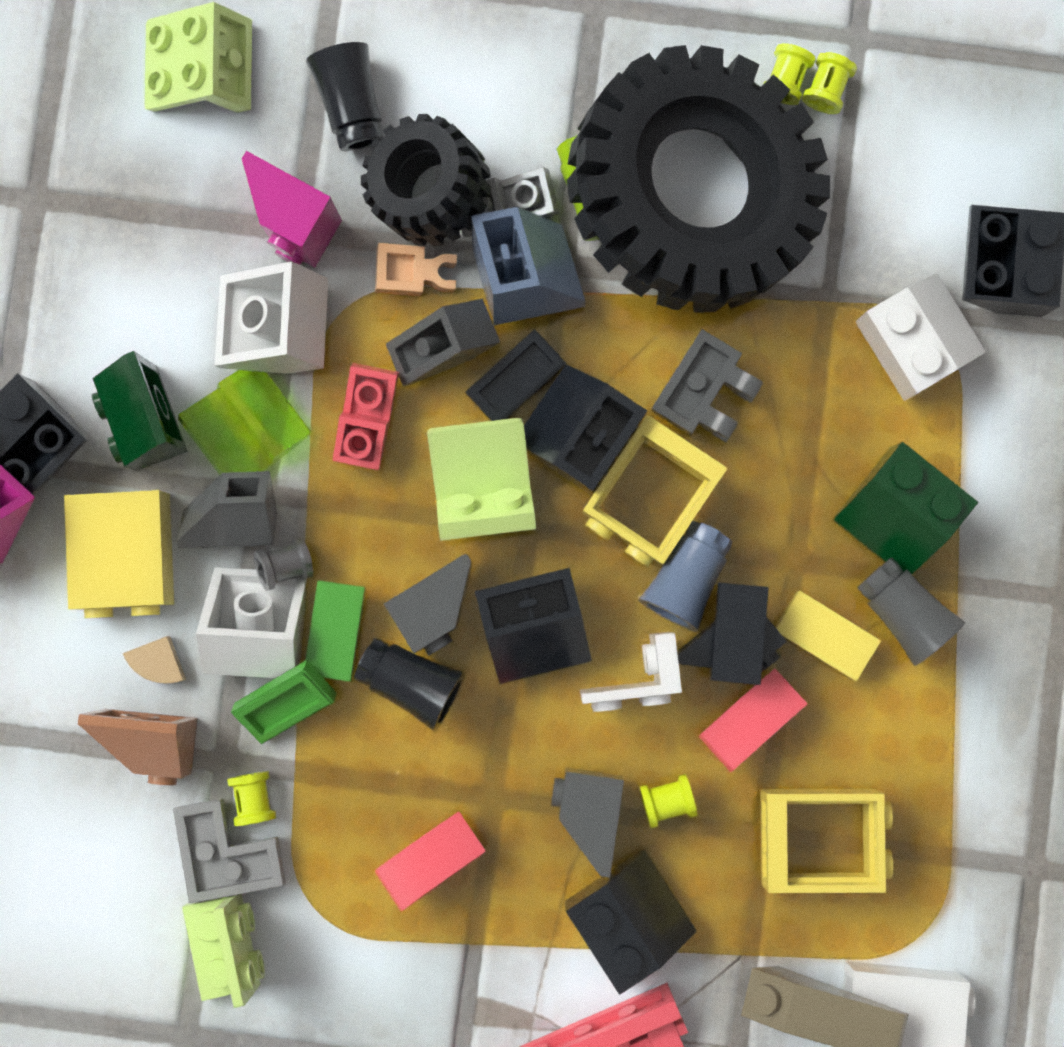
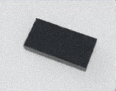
M534 329L465 393L490 421L508 419L564 368L566 362Z
M718 583L710 680L761 685L769 587Z

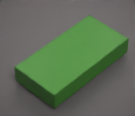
M317 581L305 660L323 678L352 681L366 587Z
M305 660L236 701L231 713L260 744H263L334 703L337 692Z

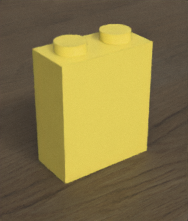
M160 490L64 495L68 609L84 610V618L113 617V608L131 607V616L160 615V605H174L170 494Z

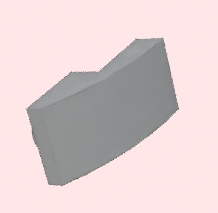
M540 167L504 180H499L495 177L485 180L491 186L490 196L483 197L482 202L487 205L484 213L520 207L544 218L560 214L550 171L545 167ZM464 227L462 229L463 236H472V229L469 231Z

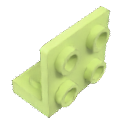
M211 2L147 20L145 50V108L147 110L155 112L204 100L237 113L251 110L252 19L218 3Z
M521 418L430 428L427 431L437 501L440 541L536 529L524 423Z
M242 894L185 904L182 910L201 1001L231 995L234 1008L245 1006L261 985L260 979L265 977L262 954L260 950H253L250 932L255 930V919L251 904L243 902Z

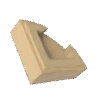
M170 636L123 653L128 665L147 680L164 684L186 680Z

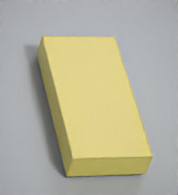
M800 590L795 593L775 626L785 639L853 681L858 680L881 640Z

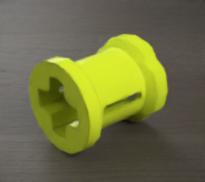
M786 43L778 44L774 51V56L777 59L771 76L774 74L790 89V92L780 103L798 105L802 96L800 88L806 71L814 66L816 59L810 51L800 46Z
M832 52L819 53L815 62L818 70L811 88L805 89L801 99L814 110L827 114H838L843 107L841 97L848 78L854 77L857 66L847 57Z
M269 771L245 774L227 779L228 786L233 787L237 816L233 818L234 826L255 824L277 818L276 811L271 810L266 785V781L270 778Z
M686 774L679 775L676 782L654 788H649L647 785L639 786L651 829L658 827L659 821L684 814H687L690 818L697 816L694 797Z

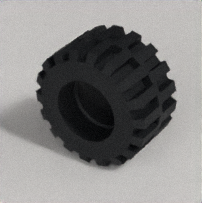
M418 114L416 121L410 116L399 119L400 126L394 128L390 124L383 130L385 136L381 141L375 138L370 146L374 150L372 155L365 156L362 166L367 169V173L361 175V186L367 190L362 194L365 203L372 208L371 212L402 238L407 241L411 240L416 245L425 247L428 241L434 247L444 244V238L446 237L453 242L461 238L459 231L464 227L469 231L472 229L471 216L476 215V213L483 214L487 207L482 202L483 197L490 196L491 186L485 180L490 178L491 174L489 167L484 163L485 157L453 123L450 124L445 118L436 116L432 119L428 114ZM441 164L439 177L433 187L425 194L412 198L413 187L419 176L430 167Z

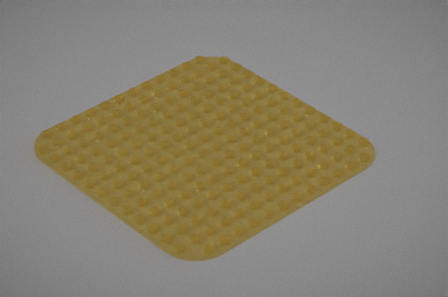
M423 286L421 296L375 293L374 291L359 298L345 308L326 331L324 368L316 369L313 372L305 543L312 559L313 577L307 578L300 663L306 659L317 581L366 587L352 681L324 678L337 692L334 703L299 722L296 729L291 855L298 883L314 909L324 919L342 931L369 940L589 949L567 915L564 901L602 876L598 874L559 821V807L551 806L554 778L564 779L565 767L622 775L624 784L611 870L644 849L697 930L676 953L867 960L899 951L920 937L939 914L947 896L951 879L957 633L926 660L917 666H913L900 643L867 604L870 600L865 598L857 589L884 562L833 522L832 519L887 450L902 441L961 488L963 395L959 370L954 371L904 401L855 322L866 311L878 305L874 303L753 299L730 309L727 303L717 312L694 313L693 303L690 301L677 311L657 305L658 295H643L640 297L637 294L583 292L585 307L494 325L500 343L468 362L403 387L400 378H398L380 469L375 470L332 461L339 416L344 409L350 366L353 363L396 371L386 343L442 306L483 299L491 320L492 317L483 288H456L454 292L439 291L434 287ZM534 329L559 354L567 365L609 384L646 409L647 413L643 420L649 415L727 467V470L693 519L695 522H702L719 530L733 541L730 550L725 556L727 562L717 578L697 632L668 621L638 601L640 596L656 578L663 565L659 566L652 561L650 566L646 567L624 552L628 544L614 535L607 541L585 526L589 518L583 515L582 511L624 448L592 495L527 452L536 529L440 541L437 501L427 431L430 428L490 421L466 395L465 391ZM701 329L741 352L742 356L736 366L763 382L752 403L743 400L723 385L710 405L738 422L726 443L710 434L699 424L692 436L651 412V408ZM559 373L508 419L521 418L525 425ZM643 420L640 422V424L638 425V427L636 428L628 442L631 440V438L633 437V435L635 434ZM643 442L599 509L658 548L702 481ZM960 527L937 552L912 574L926 590L956 615H958ZM467 553L473 565L458 627L448 633L453 641L428 656L425 649L414 653L438 664L466 672L463 684L450 711L438 730L433 732L410 713L370 691V686L356 681L354 675L363 653L374 638H379L389 645L396 644L412 652L384 603ZM570 567L592 661L499 685L475 591ZM720 582L769 587L766 616L774 626L778 623L795 593L800 590L881 640L858 680L853 681L785 639L787 642L778 648L782 656L762 672L761 680L775 668L808 704L732 772L699 738V735L753 688L754 684L710 680L711 668L679 664L682 693L670 694L671 703L642 706V703H639V698L622 699V709L593 712L591 703L582 704L580 689L654 681V675L645 673L642 655V645L650 644L649 634L661 632L675 633L677 650H679L715 620L717 589ZM686 774L694 797L697 816L690 818L687 814L662 820L659 821L658 827L651 829L639 786L647 785L649 788H654L676 782L679 775ZM760 789H876L884 793L885 801H890L893 815L891 830H885V849H890L893 857L892 879H886V893H768L762 886ZM787 804L788 873H864L863 804ZM457 812H460L486 852L401 912L374 871Z

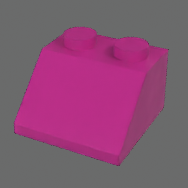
M246 150L241 159L259 224L269 237L267 243L277 249L275 254L286 262L292 261L299 265L305 262L315 268L342 222L331 197Z

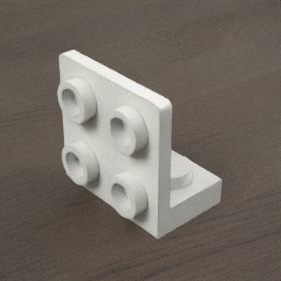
M661 632L649 634L650 644L642 645L644 670L648 675H654V681L580 689L582 704L591 703L593 712L622 709V699L639 698V703H642V706L671 703L670 694L682 693L675 633Z

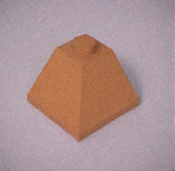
M101 709L79 714L78 725L133 774L148 775L147 783L176 785L177 778L182 779L192 774L198 718L115 709Z

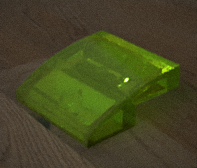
M237 370L217 383L215 391L178 414V421L219 475L229 472L265 471L311 435V430L267 372Z

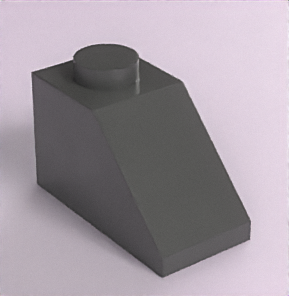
M483 299L442 306L386 343V347L396 371L399 372L400 381L403 387L468 362L500 343V340Z
M467 553L384 603V606L413 653L425 649L428 656L453 641L448 633L458 627L473 565Z
M565 767L564 779L554 778L551 806L559 807V821L598 874L610 878L624 779L622 775Z

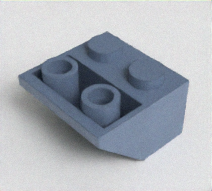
M520 207L471 216L472 248L493 325L585 307V298L561 224Z

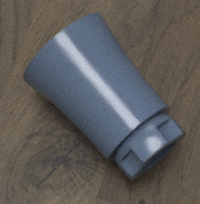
M692 521L685 536L681 537L656 578L640 596L638 601L668 621L697 632L708 599L717 578L727 562L725 556L730 550L733 541L719 530L707 524Z

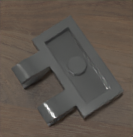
M701 329L651 408V412L692 436L699 424L710 434L726 443L738 422L710 405L723 385L743 400L752 403L763 382L736 366L742 356L741 352Z

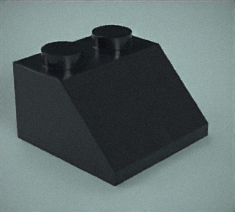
M644 849L612 869L610 878L602 876L564 901L567 915L619 995L660 969L697 932Z

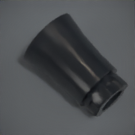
M347 42L329 46L311 54L306 59V64L318 87L332 133L336 134L339 149L345 152L361 150L370 147L375 138L381 141L383 134L379 123L382 120L371 75L369 45L364 42Z
M374 638L358 663L354 679L370 686V691L391 701L413 715L433 732H436L450 711L463 684L466 672L438 664L396 644L389 645L379 638Z

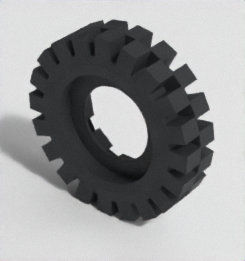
M686 45L663 48L655 60L649 52L632 61L622 74L618 72L603 89L577 129L580 132L571 143L567 163L576 167L567 179L569 203H582L583 209L574 220L583 240L597 236L601 241L602 245L593 254L608 273L619 264L625 268L628 273L621 285L638 296L642 297L653 288L658 291L657 305L678 311L690 301L693 303L694 313L717 312L727 303L730 309L752 301L759 294L765 293L786 277L790 271L802 263L814 246L810 242L821 234L828 214L818 208L830 198V175L815 173V170L828 160L822 139L804 140L802 134L814 123L803 104L800 103L785 111L780 102L790 92V89L774 74L760 87L754 82L760 64L738 54L728 67H724V49L701 45L691 58H689ZM693 129L710 132L722 138L744 164L748 178V195L744 207L733 220L717 227H698L674 216L661 202L653 184L652 163L659 145L670 135L679 131Z

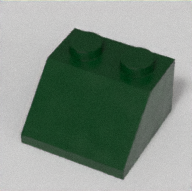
M132 351L124 354L92 378L97 392L92 393V401L99 417L102 420L107 419L113 436L108 437L107 441L111 454L118 464L123 462L124 467L138 471L188 452L158 367L137 352Z
M902 441L887 450L832 521L884 563L892 557L901 566L903 572L907 569L913 574L952 537L979 502Z

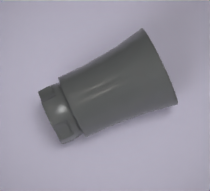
M892 557L857 587L860 593L870 600L867 604L900 643L913 666H917L936 652L966 623L940 603L907 569L903 572L901 566Z

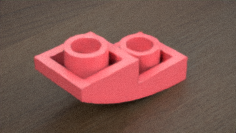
M353 363L350 366L344 409L339 416L332 461L375 470L380 469L394 406L399 372Z
M774 668L761 680V685H755L703 731L699 738L724 766L732 772L808 703Z
M457 812L396 854L374 872L402 912L439 887L445 880L478 859L486 850L461 813Z

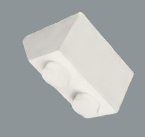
M292 261L220 276L215 366L225 369L284 374L324 368L328 278Z
M938 273L908 286L866 311L855 321L904 401L986 353Z
M215 567L196 632L201 674L277 678L299 665L304 644L308 578L303 579L301 576L278 582L275 585V589L266 591L259 580L256 570Z

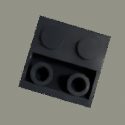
M971 205L968 216L962 300L994 313L1043 317L1060 307L1064 256V213Z
M566 364L524 425L526 450L533 457L592 495L643 420L647 410L609 384Z
M17 373L0 390V465L34 496L88 439L70 415L34 380Z
M570 567L475 591L499 685L592 661Z

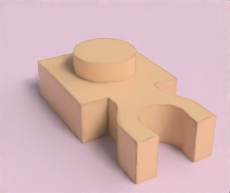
M378 243L376 249L375 293L421 297L423 285H429L438 292L453 294L456 290V280L442 279L438 274V269L441 267L454 268L457 264V255L442 254L433 259H425L424 246Z

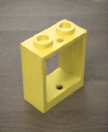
M647 415L583 509L582 514L589 518L585 526L607 541L614 535L628 544L624 552L642 565L649 567L652 561L659 566L663 565L727 470V467ZM643 442L702 481L658 548L599 509Z
M760 789L762 886L768 893H886V879H892L893 857L891 850L885 849V830H891L893 815L890 801H885L884 793L876 789ZM787 804H863L864 873H788Z

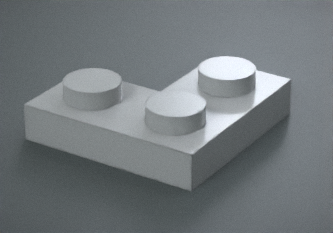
M223 798L178 806L173 809L189 904L281 887L286 884L278 836L231 845Z

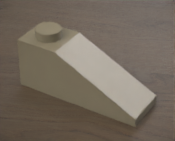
M769 966L752 968L741 1016L781 1032L833 1047H902L909 1014L783 967Z

